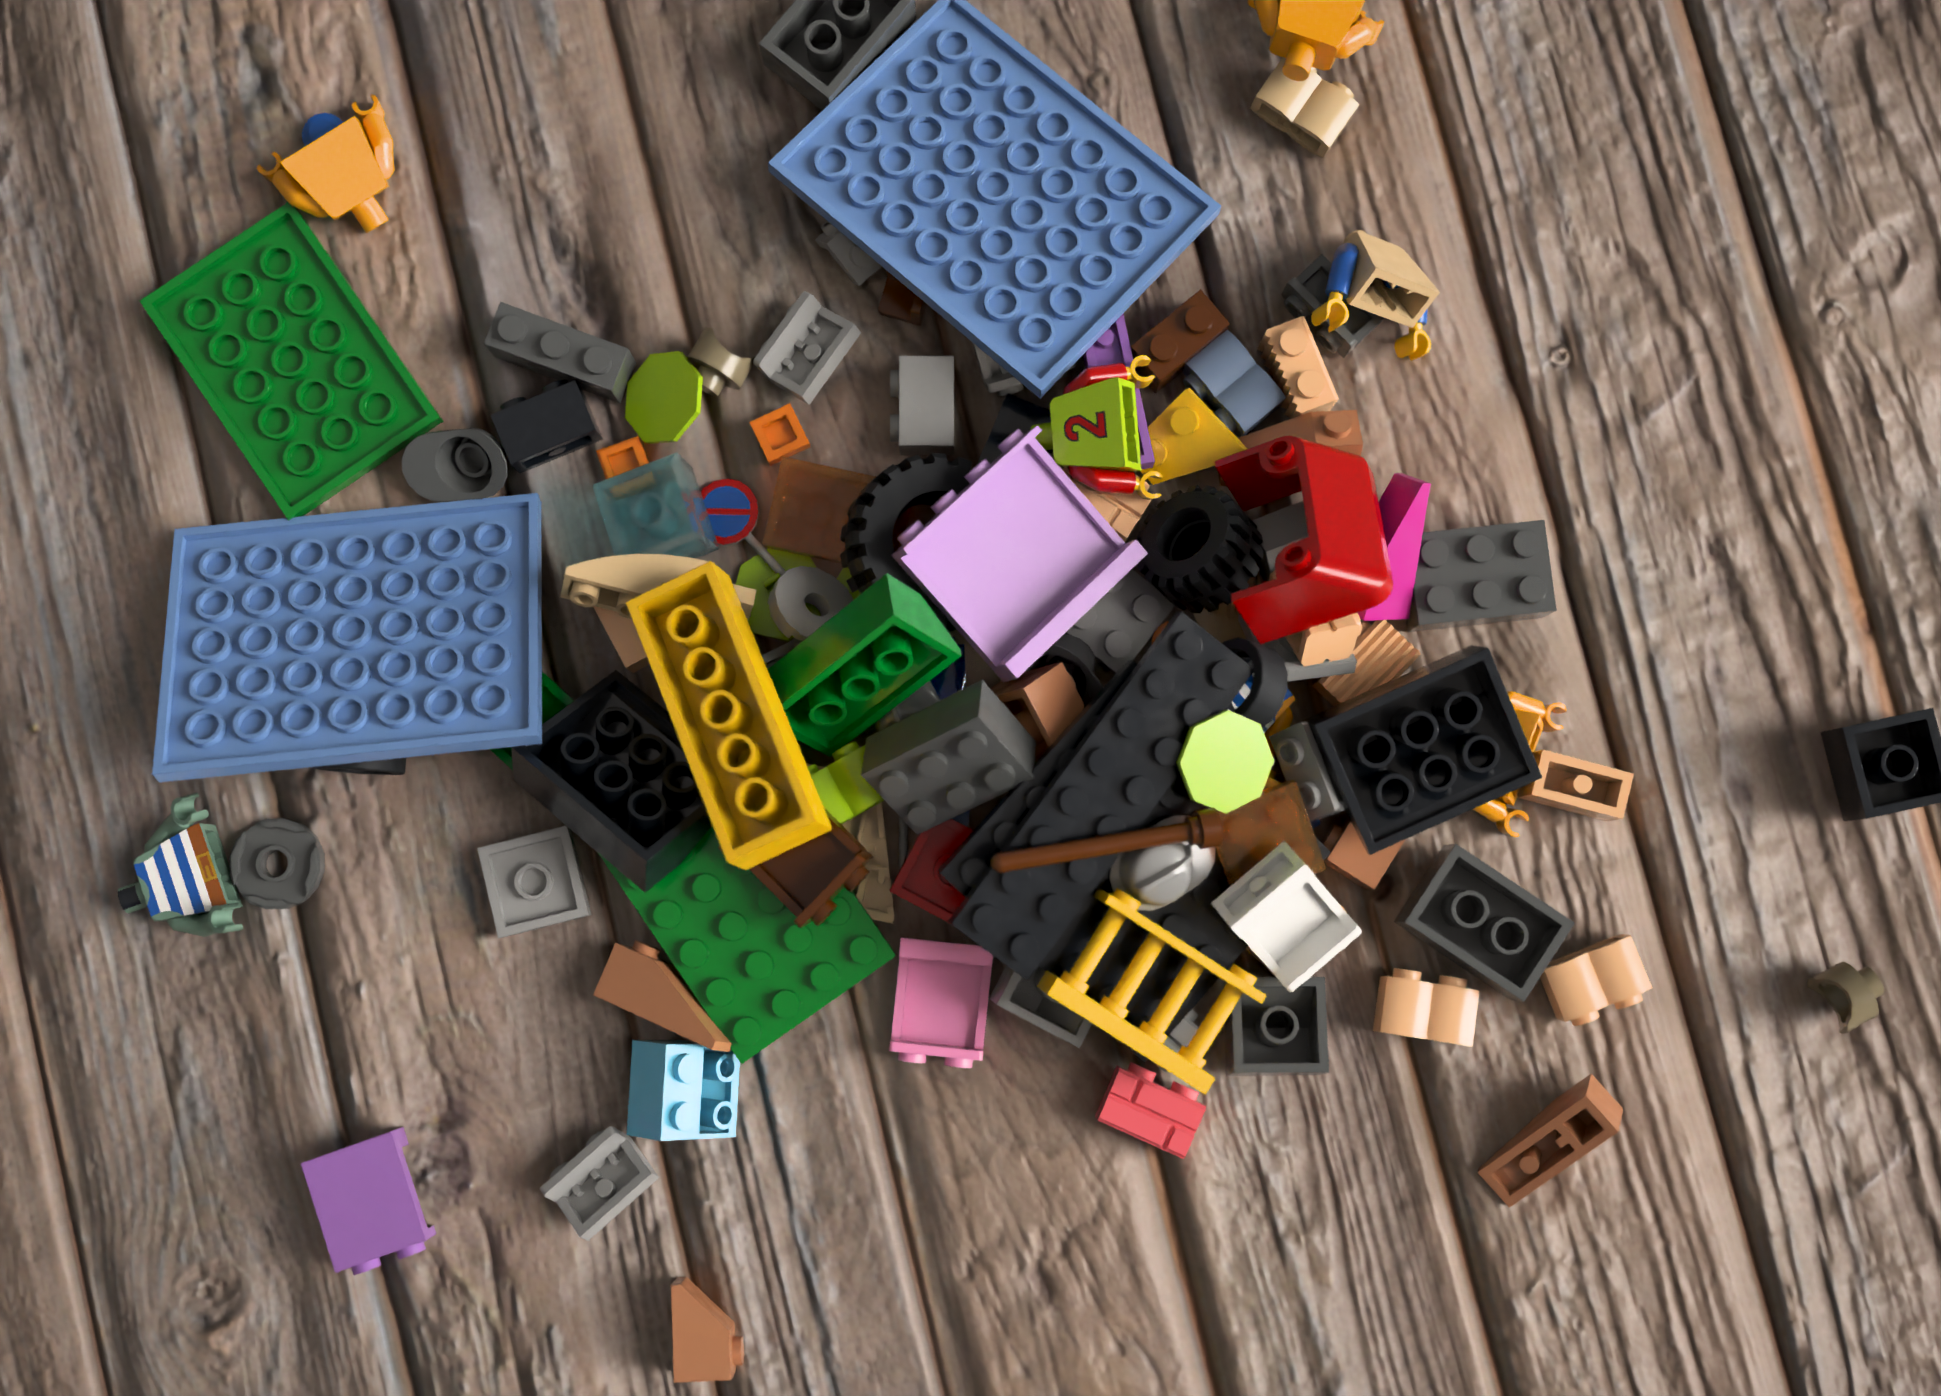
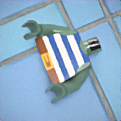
M197 792L178 797L171 804V813L145 843L144 853L134 859L133 865L139 881L118 889L119 902L123 910L128 914L148 907L154 922L167 921L168 925L178 932L207 937L218 933L243 930V924L235 925L232 920V913L234 909L243 907L237 887L233 884L229 875V863L216 825L204 823L193 825L195 822L206 819L209 816L206 809L196 812L194 800L199 797Z

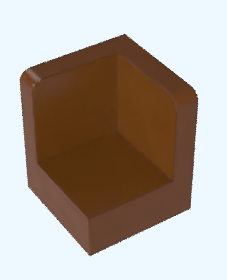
M886 270L887 280L878 307L879 314L920 326L927 304Z

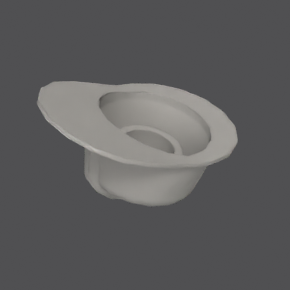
M1174 815L1161 820L1152 827L1182 823L1185 817L1189 816ZM1188 842L1122 852L1110 867L1109 879L1113 892L1118 888L1139 901L1141 905L1138 910L1152 911L1164 907L1197 887L1209 875L1215 862L1216 847L1200 849L1197 845L1190 846Z

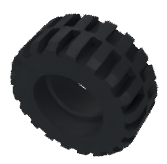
M931 453L925 459H922L919 455L905 458L897 465L893 464L885 469L860 491L861 494L852 502L846 514L849 519L842 527L840 541L845 543V551L840 554L842 568L849 567L851 578L846 581L852 593L857 590L863 593L887 573L920 593L948 633L957 630L891 556L895 552L893 530L897 519L905 510L919 504L933 505L951 489L956 494L960 493L969 484L964 476L970 471L972 461L957 457L951 462L947 461L946 454Z

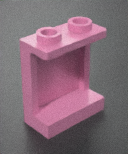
M901 938L892 1033L889 1051L899 1052V1061L926 1063V1055L945 1057L944 1065L972 1068L973 1060H983L993 955L980 945Z

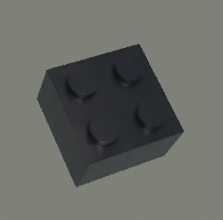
M1933 708L1820 732L1843 821L1869 819L1941 803V736Z

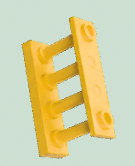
M1098 888L1093 897L1110 907L1070 972L1064 971L1059 978L1046 970L1037 987L1206 1095L1216 1079L1202 1069L1207 1061L1203 1058L1242 994L1261 1004L1267 995L1253 987L1257 978L1235 964H1232L1229 971L1138 913L1137 910L1141 903L1118 888H1116L1112 895ZM1127 918L1149 932L1109 998L1104 995L1100 1003L1085 995L1089 988L1086 982ZM1166 943L1188 957L1148 1023L1143 1020L1139 1028L1124 1019L1129 1012L1125 1007ZM1205 968L1225 981L1226 985L1188 1046L1182 1045L1179 1051L1175 1052L1163 1044L1168 1037L1164 1032Z

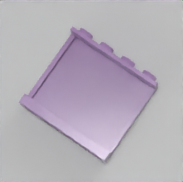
M1038 425L1024 434L1018 428L997 446L1002 454L991 464L985 458L964 476L969 484L958 494L953 489L949 490L933 504L931 509L936 515L925 525L917 520L897 538L902 546L891 555L1003 682L1018 679L1148 554L1136 539L1128 543L1122 540L1035 439L1042 431Z

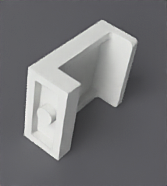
M1285 841L1211 903L1230 928L1254 951L1288 992H1293L1302 983L1307 981L1362 932L1360 927Z

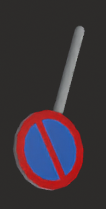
M728 478L716 480L704 487L696 497L693 507L694 524L699 533L711 543L723 546L737 544L745 539L775 573L778 572L782 576L786 572L751 533L757 525L760 514L758 500L753 491L741 481Z

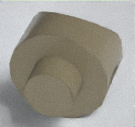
M705 327L687 358L703 377L702 391L711 396L718 397L724 385L740 390L747 375L754 366L753 360L756 356L741 358L731 354L719 343L713 329Z
M1844 961L1809 978L1807 983L1808 988L1824 996L1833 1007L1838 1017L1839 1033L1841 1034L1848 1033L1859 1025L1877 1017L1879 1009L1876 998L1885 992L1880 978L1871 968L1864 967L1857 971L1853 966Z

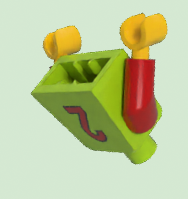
M1137 356L1133 359L1130 366L1126 367L1121 362L1086 368L1065 386L1063 395L1055 397L1050 401L1051 422L1034 424L1030 428L1031 430L1037 425L1041 428L1042 431L1035 439L1045 450H1053L1054 461L1059 466L1068 468L1073 479L1098 492L1131 495L1134 491H1137L1140 497L1147 500L1156 499L1162 495L1159 493L1151 494L1146 491L1144 486L1145 480L1148 477L1163 478L1160 472L1149 471L1139 477H1135L1134 472L1142 471L1135 387L1145 388L1155 378L1154 375L1148 377L1139 376L1135 371V367L1149 365L1151 359L1148 356Z

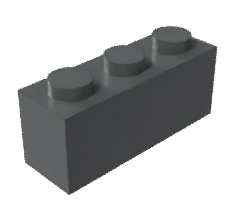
M500 302L484 341V345L495 358L557 381L567 380L571 382L576 380L582 390L617 403H621L627 388V382L630 380L637 363L628 348Z

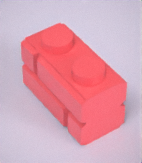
M1130 1062L1128 1069L1117 1065L1095 1118L1104 1124L1184 1159L1206 1109L1205 1105L1196 1101L1199 1092L1173 1081L1170 1089L1153 1082L1156 1073L1133 1062Z

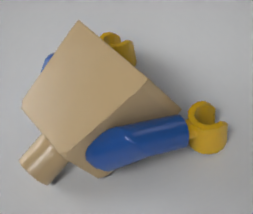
M1363 230L1351 232L1334 253L1325 290L1329 298L1326 303L1312 312L1311 320L1313 325L1318 326L1328 318L1330 324L1328 332L1330 333L1344 324L1349 317L1348 308L1342 301V299H1346L1351 306L1409 327V333L1396 339L1394 344L1395 352L1399 358L1409 355V359L1412 361L1424 356L1430 350L1431 342L1428 335L1422 330V326L1427 325L1428 307L1440 293L1439 290L1401 247L1369 235Z

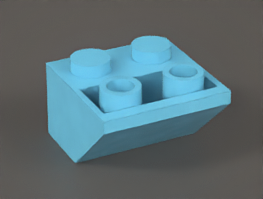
M632 1040L627 1135L658 1141L736 1137L740 1061L733 1051L711 1050L690 1040Z

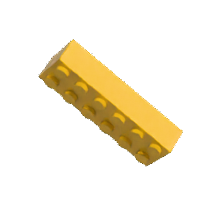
M709 561L627 601L626 605L727 863L747 870L833 830L730 576L712 561Z

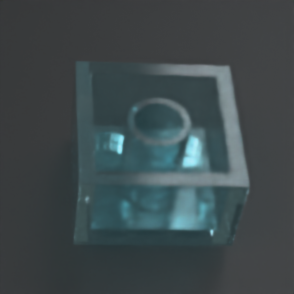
M678 452L592 485L614 555L665 554L698 558L719 550L693 468Z

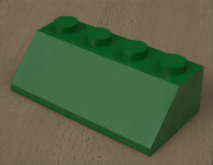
M886 573L772 665L768 672L795 738L831 757L832 753L848 744L962 655L959 646L922 595Z

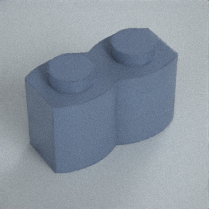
M1228 330L1224 331L1185 363L1183 373L1186 376L1183 379L1185 387L1191 388L1201 400L1204 398L1211 404L1215 410L1214 414L1238 437L1248 434L1282 406L1286 399L1273 379L1255 362L1242 343Z

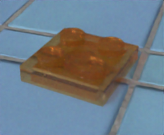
M1288 780L1262 791L1261 797L1227 814L1217 811L1222 824L1223 840L1220 846H1216L1229 886H1232L1283 841L1294 850L1314 874L1327 870L1296 781Z

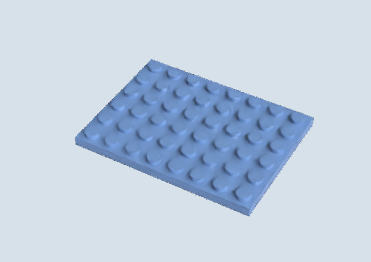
M938 0L768 162L769 172L1040 399L1219 215L1221 205L966 0Z
M538 493L294 517L291 520L279 518L174 529L152 775L158 782L542 744L541 500Z

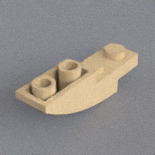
M628 554L591 559L566 567L560 598L571 600L576 605L582 607L596 606L616 611L621 616L632 619L626 605L627 601L709 561L665 554ZM733 584L748 620L757 590Z

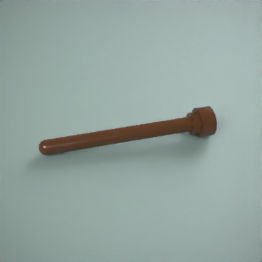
M1215 808L1195 810L1192 816L1185 817L1182 823L997 853L991 859V867L994 871L1003 873L1181 842H1188L1190 846L1197 845L1200 849L1216 847L1222 844V824Z

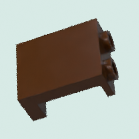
M826 809L825 812L833 830L749 869L797 917L793 922L799 928L811 922L819 926L837 908V905L832 900L844 887L849 892L853 891L868 876L870 872L864 866L874 857Z

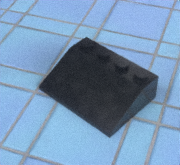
M1470 645L1302 720L1309 723L1333 788L1369 855L1543 778L1488 647Z
M617 670L613 671L543 723L542 744L512 747L513 780L645 893L679 866L713 826L669 712Z

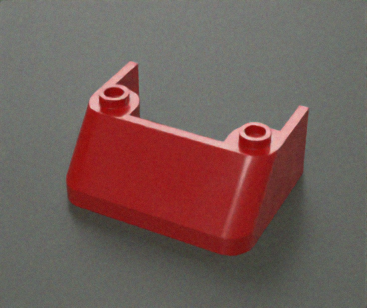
M1282 436L1215 461L1217 471L1243 511L1302 491L1309 537L1292 542L1279 552L1275 560L1276 579L1231 594L1233 604L1260 644L1376 607L1389 597L1393 589V578L1374 475L1363 457L1295 436Z

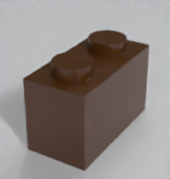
M1200 289L1131 346L1133 359L1140 355H1146L1151 359L1149 365L1135 367L1136 372L1141 377L1155 376L1149 387L1156 394L1183 372L1185 363L1224 331L1228 330L1230 323Z

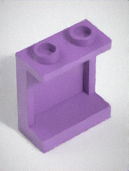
M404 1127L301 1163L335 1273L348 1268L352 1269L353 1275L369 1271L381 1266L379 1257L395 1251L398 1259L414 1255L425 1250L424 1241L436 1235L434 1225L429 1227L426 1225L402 1147L409 1145Z

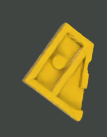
M1186 388L1148 426L1155 463L1153 468L1142 469L1140 472L1142 474L1149 471L1160 472L1163 476L1161 479L1147 478L1155 485L1215 466L1216 460L1248 448L1191 388Z

